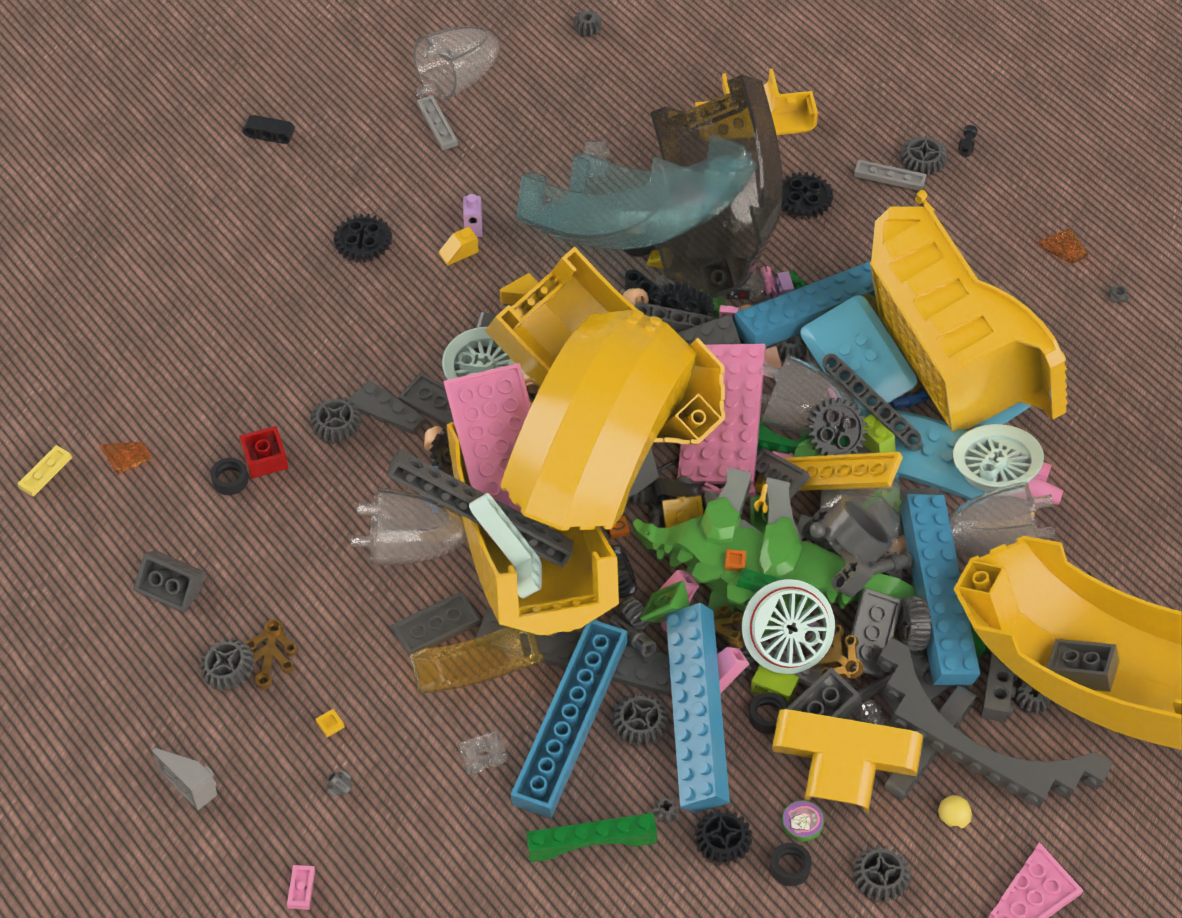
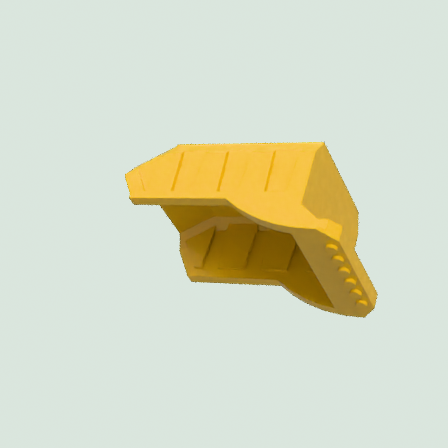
M928 203L924 204V207H889L875 221L872 259L870 262L879 317L950 430L954 432L969 429L1019 402L1044 410L1048 418L1052 420L1065 414L1066 405L1068 404L1065 389L1067 388L1065 379H1067L1065 370H1067L1065 366L1066 358L1060 350L1057 340L1046 325L1015 297L977 279Z

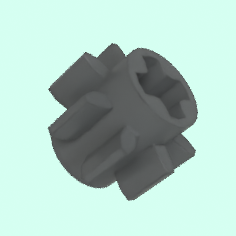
M344 770L342 772L334 771L326 780V784H328L327 791L334 797L336 795L345 796L352 787L350 783L351 776Z

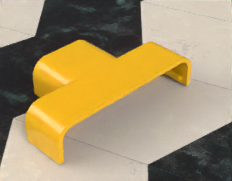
M769 69V80L766 84L741 88H729L726 73H723L722 88L725 100L695 102V117L699 136L706 142L804 133L811 131L817 125L818 111L813 92L779 94L773 69Z
M782 709L778 713L772 749L773 752L812 758L805 792L806 801H810L811 797L859 805L864 808V812H869L876 770L917 777L923 735L907 729Z

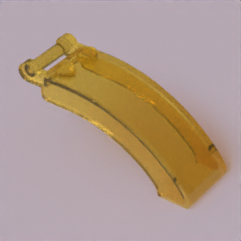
M508 626L474 640L438 648H424L409 655L419 693L447 691L483 683L543 661L542 653H539L534 633ZM525 632L531 651L530 656H527L521 638V633Z

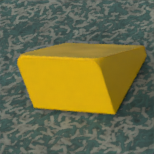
M667 248L653 250L650 253L647 265L667 270L671 263L672 255Z

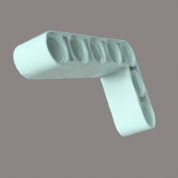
M486 493L470 502L469 507L472 514L514 565L517 573L518 595L524 599L540 590L542 582V563L540 558L492 496Z

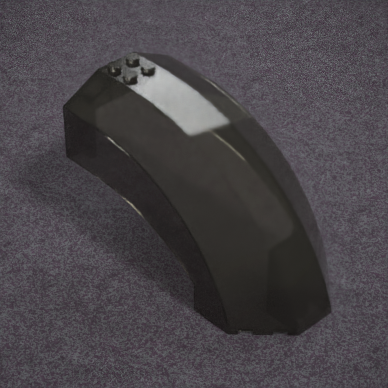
M743 74L727 80L730 93L687 111L664 106L650 112L664 164L669 196L668 242H656L665 277L680 285L684 282L685 286L691 284L692 288L699 287V291H705L704 295H710L709 299L739 290L749 281L777 225L782 205L783 180L780 150L763 81Z

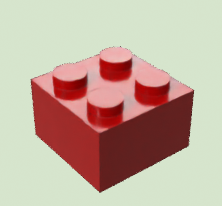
M277 426L239 436L251 479L289 469Z

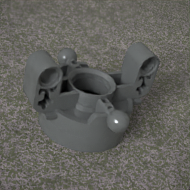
M842 497L832 508L829 506L821 508L802 529V535L806 539L810 538L817 545H822L828 540L835 551L843 557L846 565L833 578L832 587L848 597L854 596L872 578L873 569L877 568L874 563L892 546L890 536L878 520L860 504L847 497Z

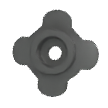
M1116 285L1109 289L1112 302L1128 301L1127 289L1124 286Z

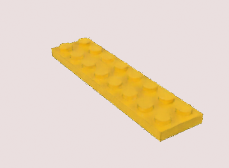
M900 452L787 457L783 459L810 474L811 478L798 490L807 491L891 487L903 456ZM759 474L754 485L756 492H762L763 484L766 483L761 474Z

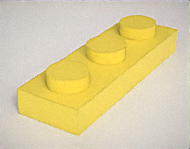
M56 445L17 483L19 489L34 497L72 459L71 454Z

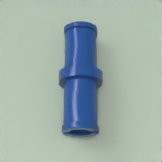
M925 389L915 393H905L904 396L890 402V406L894 410L913 407L914 404L928 401V393Z

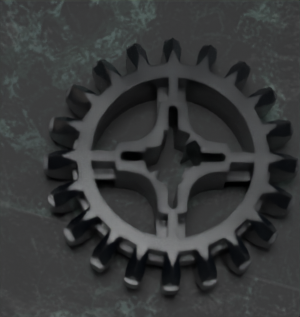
M618 544L611 545L617 556L619 598H627L637 591L636 578L625 550Z
M718 809L717 814L710 811L709 817L703 816L702 822L697 824L698 829L695 830L697 850L702 852L703 859L709 857L710 863L717 860V864L721 865V862L725 861V864L728 866L730 860H732L736 864L738 858L743 859L745 853L750 851L752 844V831L749 830L750 825L748 822L744 823L743 816L737 818V812L731 815L728 809L725 813H721V810ZM718 826L716 830L711 831V833H708L711 829ZM721 832L723 834V837H725L726 842H724V838H721ZM736 841H739L737 845H735L732 848H729L731 844H736Z

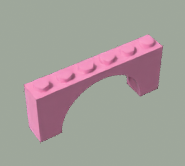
M677 570L659 590L683 580L690 604L699 585L690 572ZM666 621L661 622V627L667 632ZM726 647L717 654L720 694L749 665L740 648Z

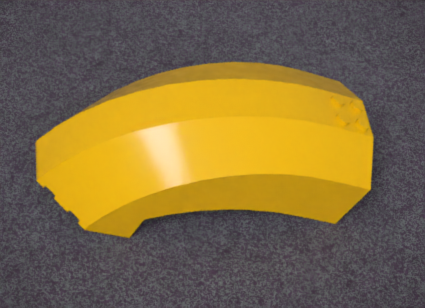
M574 246L560 259L545 278L512 307L508 305L493 319L485 332L516 364L520 363L521 370L541 387L547 373L567 340L590 314L638 309L626 300ZM699 338L690 345L697 352L685 396L671 413L654 442L698 445L725 419L724 365Z
M639 310L590 314L567 340L547 373L513 448L500 487L502 490L509 492V498L515 505L521 507V513L525 517L559 530H569L570 527H578L579 530H594L595 526L612 529L623 515L630 489L652 444L671 413L685 396L697 352L666 322H663L658 317L644 315Z
M450 422L447 424V433L454 478L470 486L454 422ZM462 516L480 583L500 625L538 635H552L562 631L570 632L574 629L582 628L619 604L617 556L599 526H595L594 530H579L578 527H570L569 530L555 528L556 532L574 541L573 554L563 568L538 556L542 563L541 589L522 599L518 595L517 573L514 565L487 531H482L481 525Z
M1022 536L1016 539L1017 542L1008 546L1003 544L991 549L989 554L980 558L978 555L970 558L954 587V592L975 632L996 657L1013 673L1050 700L1093 723L1132 738L1182 750V611L1166 608L1131 596L1086 574L1067 562L1061 542ZM1055 639L1116 644L1119 664L1111 691L1089 689L1046 668Z

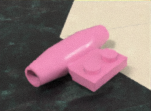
M1043 462L1039 473L1027 485L1008 494L1034 502L1059 505L1064 490L1046 482L1052 465ZM1000 477L997 479L996 482H1002Z

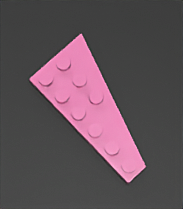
M1039 842L1032 855L991 912L989 918H1049L1080 896L1083 889Z

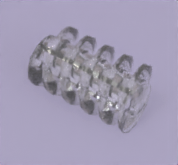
M867 701L856 709L855 713L859 717V722L891 727L887 725L889 721L884 718L885 713L881 712V705H875V701Z

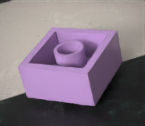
M789 271L778 273L776 278L777 285H775L778 296L793 291L794 286Z

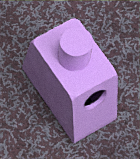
M469 194L463 197L464 228L470 227L477 237H483L481 196ZM470 218H476V223H470Z

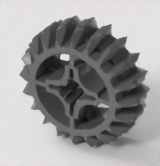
M919 135L918 138L912 137L911 140L907 139L900 151V161L903 164V168L927 174V177L930 174L935 176L937 172L940 173L944 169L948 157L944 144L940 143L939 140H934V137L927 138V135L925 137Z
M339 396L337 399L330 397L329 401L323 399L322 404L317 403L316 408H313L310 416V425L313 433L318 436L319 440L324 438L325 442L331 440L333 444L335 441L341 443L343 439L348 441L349 436L355 437V432H359L361 413L357 405H354L352 401L348 402L346 397L343 400H340Z
M906 597L902 601L898 615L899 638L911 651L926 649L931 638L932 624L928 603L922 597Z
M224 637L223 642L217 640L215 646L210 645L209 651L204 650L206 656L201 657L202 664L199 665L202 670L201 676L207 684L214 689L218 688L223 691L226 688L228 691H231L232 686L238 689L239 683L245 684L244 679L251 678L249 672L254 671L252 665L255 664V660L250 647L242 640H236L233 637L228 640Z
M634 693L633 698L626 696L625 701L620 700L619 706H616L613 715V727L616 729L618 736L622 735L623 741L629 739L630 745L633 742H637L638 747L641 743L648 746L649 741L655 744L657 738L661 739L663 733H666L667 725L669 724L668 712L665 710L664 704H660L659 698L653 700L652 695L645 697L644 693L641 694V697H637ZM631 712L632 716L625 722V717ZM656 718L657 722L650 727V723Z
M877 845L875 850H873L869 846L867 852L862 851L860 857L855 859L852 878L855 880L856 888H860L861 894L868 893V899L874 896L876 902L883 898L886 903L889 897L894 901L897 895L902 896L904 890L908 889V883L911 880L909 875L911 868L907 867L908 860H902V853L895 854V848L889 851L887 845L884 846V849H880L879 845ZM876 862L875 866L865 869L869 864ZM894 878H898V880L895 883L887 885L888 881L894 880Z

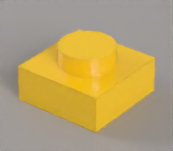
M334 709L316 718L317 725L327 738L345 728L343 721Z

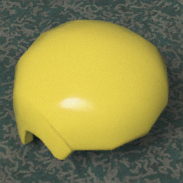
M952 795L940 802L938 808L939 817L947 826L964 828L971 822L972 811L970 805L961 796Z

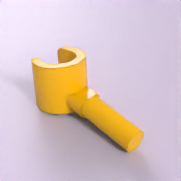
M920 190L915 197L916 203H922L923 205L928 203L926 200L928 195L924 190Z
M763 484L760 499L754 503L757 512L761 505H764V513L768 511V506L765 502L767 484Z

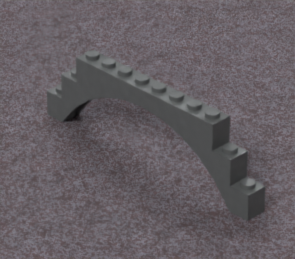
M891 637L878 658L876 665L883 671L893 674L883 694L887 695L890 700L900 703L890 723L896 728L912 730L922 734L923 742L930 745L934 750L943 752L950 756L953 761L964 764L972 772L985 776L990 782L999 784L1006 788L1009 793L1020 796L1031 805L1040 807L1050 789L1054 790L1056 794L1069 799L1079 780L1088 787L1098 790L1113 764V761L1095 751L1069 760L1043 762L1022 760L990 750L977 744L955 729L937 711L924 693L916 676L910 649L907 645Z

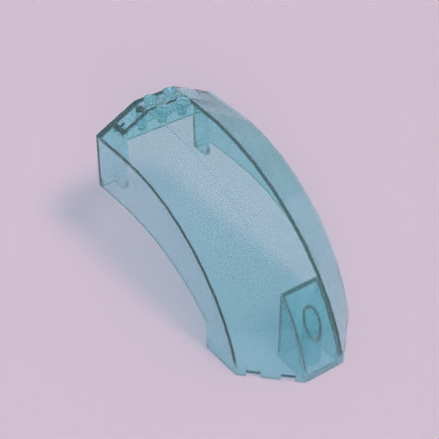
M714 134L710 137L707 159L688 167L654 157L652 170L646 171L621 166L582 152L573 156L568 190L546 183V176L533 171L522 175L516 220L537 228L542 233L552 234L558 239H565L584 246L616 250L645 248L671 240L702 226L716 217L744 189L757 164L755 161H752L750 153L745 152L746 147L744 145Z

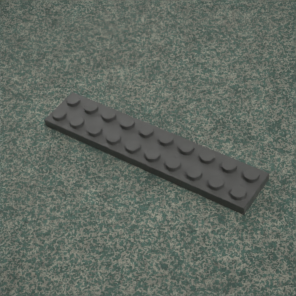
M487 608L475 638V644L567 669L582 632L575 630L570 632L562 631L552 635H538L500 625L492 608ZM627 644L611 681L669 696L671 691L669 655L654 652L651 656L644 657L641 655L640 650Z

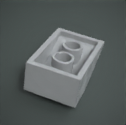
M157 748L152 750L158 771L197 811L217 796L215 788L217 784L213 779L214 774L208 766L204 767L199 761Z

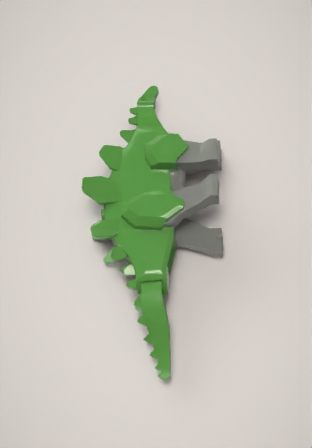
M730 467L726 474L725 487L720 494L706 490L704 495V515L669 528H657L655 525L644 523L639 519L633 522V531L644 547L657 551L658 560L662 561L665 554L671 555L670 567L676 568L681 563L685 564L688 567L687 571L692 574L697 584L704 583L713 590L710 594L708 608L713 611H718V608L723 605L730 607L731 614H733L735 608L745 611L747 604L756 593L755 591L737 586L741 572L724 570L726 549L746 551L745 569L771 575L782 580L793 579L806 582L818 589L829 603H839L840 609H844L847 604H851L853 601L859 602L863 588L902 601L906 597L916 596L915 587L899 578L880 573L872 575V578L852 597H848L832 587V580L846 565V562L842 557L815 545V543H811L810 540L802 541L805 538L802 535V529L811 517L801 514L799 524L796 526L790 505L789 482L767 477L765 483L768 485L765 499L768 506L767 525L763 532L741 519L742 509L751 486V473ZM790 593L782 595L788 614ZM795 593L794 613L802 598V594ZM807 598L801 614L813 603L810 598ZM778 601L775 608L783 615ZM773 612L771 617L778 619L776 614ZM719 617V618H714V620L725 619V618ZM769 620L767 625H776V623ZM765 629L762 636L773 632V629Z

